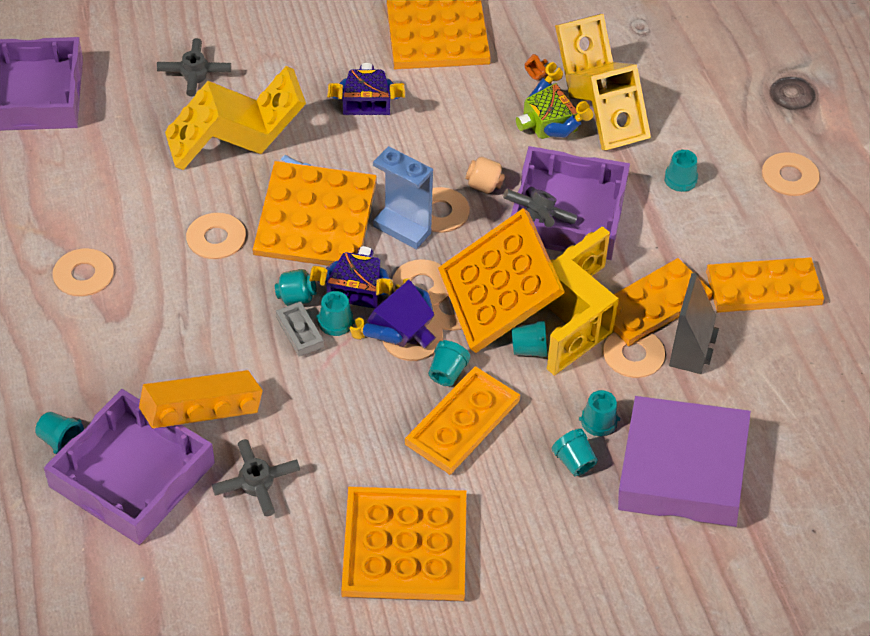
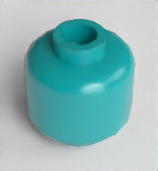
M304 269L283 272L279 277V283H275V293L277 298L282 299L287 306L298 302L308 304L313 299V295L317 294L316 281H309L310 274Z

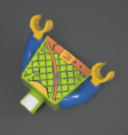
M550 62L546 66L545 70L548 74L546 79L542 78L524 101L523 115L516 117V125L520 131L532 128L541 139L549 137L565 138L570 133L578 131L581 120L589 121L593 118V111L586 101L580 102L575 108L557 83L552 85V81H558L563 77V71L560 67L556 70L557 65L554 62Z

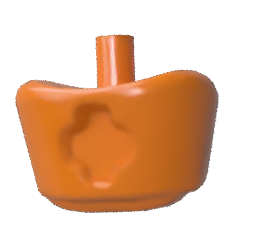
M532 54L525 62V70L532 79H542L548 76L544 66L548 61L546 59L540 61L536 54Z

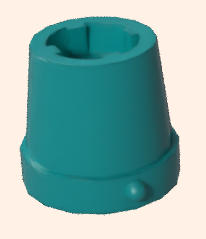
M677 150L672 155L669 166L665 171L664 181L668 187L675 191H690L696 186L698 180L697 156L689 150Z
M332 291L323 296L320 312L316 315L321 331L331 336L346 334L350 331L349 327L355 324L348 297L339 291Z
M537 321V323L517 326L512 329L514 355L547 357L545 321Z
M447 340L439 341L434 350V357L428 372L429 377L440 385L453 386L462 370L468 365L470 353L458 343Z
M604 390L595 391L589 396L586 407L582 411V416L579 417V421H581L582 427L586 432L599 437L608 436L613 433L617 428L618 421L621 419L617 414L615 396Z
M54 412L43 414L35 427L36 436L51 446L54 454H57L72 438L84 431V426L80 419L67 418Z
M575 429L566 433L551 448L554 455L563 462L573 476H580L588 472L598 462L587 440L588 437L582 429Z

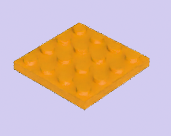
M386 0L394 70L490 65L491 57L481 0Z
M274 161L253 246V255L329 266L334 261H338L345 252L357 254L358 249L364 243L377 183V175Z
M524 208L438 267L469 348L475 353L565 293L530 213Z
M348 487L341 596L464 601L467 490Z

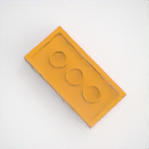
M811 257L707 265L706 274L710 289L713 291L712 296L717 313L822 305L824 301Z
M677 258L615 293L614 295L619 299L613 331L629 347L646 335L679 318L691 273L693 272ZM701 281V284L708 296V299L710 300L712 298L713 291Z
M475 366L405 437V445L451 475L518 404L520 394Z

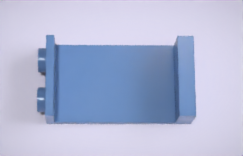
M388 146L373 161L374 167L385 172V208L373 220V227L417 250L431 234L433 169Z

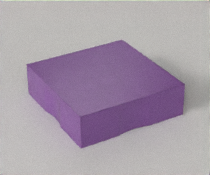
M79 37L42 38L37 40L0 39V131L78 128L83 55Z
M528 146L522 170L521 187L518 193L528 196L526 191L529 187L543 190L557 199L555 207L577 215V220L574 224L553 217L555 223L552 227H546L544 223L539 222V219H535L534 225L545 249L565 252L568 247L575 246L581 242L588 233L595 232L603 226L610 232L606 260H612L630 163L596 157H579L561 151ZM514 203L511 216L522 208L526 209L527 207Z
M121 389L94 416L87 428L72 438L46 464L44 471L48 486L140 545L215 464L212 443L181 424L152 429L139 409L140 399Z
M635 396L619 486L618 510L656 516H680L698 522L737 527L751 411Z

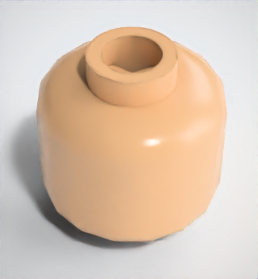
M481 156L476 161H471L465 179L468 180L470 188L490 194L495 188H501L505 174L501 173L502 166L500 163Z

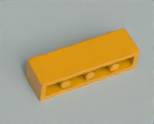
M249 370L148 383L142 386L139 409L152 429L258 413L263 390Z

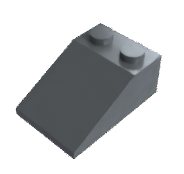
M691 273L681 308L669 366L702 374L704 364L710 365L714 349L709 348V344L716 343L719 328L714 327L716 314L698 275L695 273Z

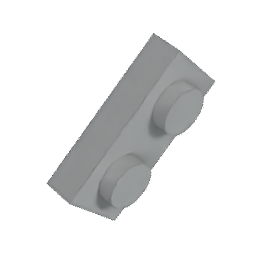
M302 302L276 310V318L298 357L324 347V340Z

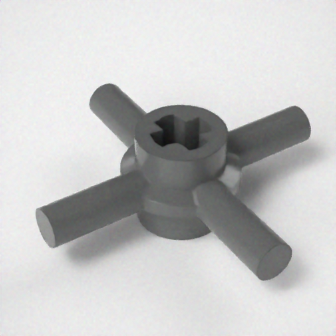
M199 38L192 40L191 51L186 52L182 56L181 62H157V72H180L187 81L186 94L190 97L195 96L197 83L204 81L208 72L231 73V63L208 62L204 58V55L201 53L202 41Z
M529 187L526 191L528 196L506 189L503 194L504 199L527 207L526 210L530 213L532 220L535 222V219H539V222L544 223L546 227L554 225L555 220L553 217L570 224H574L577 220L576 214L555 207L557 199L543 190Z
M241 440L238 442V447L244 461L243 467L239 471L238 477L212 484L214 495L242 488L247 494L258 498L264 516H271L275 513V509L268 490L272 486L274 478L300 471L298 460L270 467L264 460L255 458L249 440Z

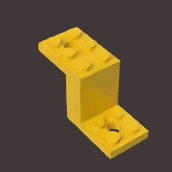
M597 14L555 25L569 97L592 101L601 149L609 150L651 138L637 64L613 62L604 14ZM582 37H586L589 40V47L585 51L581 50L579 46ZM623 112L627 118L626 123L623 126H619L617 124V116Z
M285 66L275 76L270 85L259 95L257 100L207 81L165 131L175 167L184 170L212 136L262 154L306 105L294 69Z
M603 226L595 232L588 233L575 246L568 247L558 258L551 259L565 293L546 307L566 323L563 327H557L550 335L547 370L554 376L613 333L619 298L592 277L602 270L606 263L610 232Z

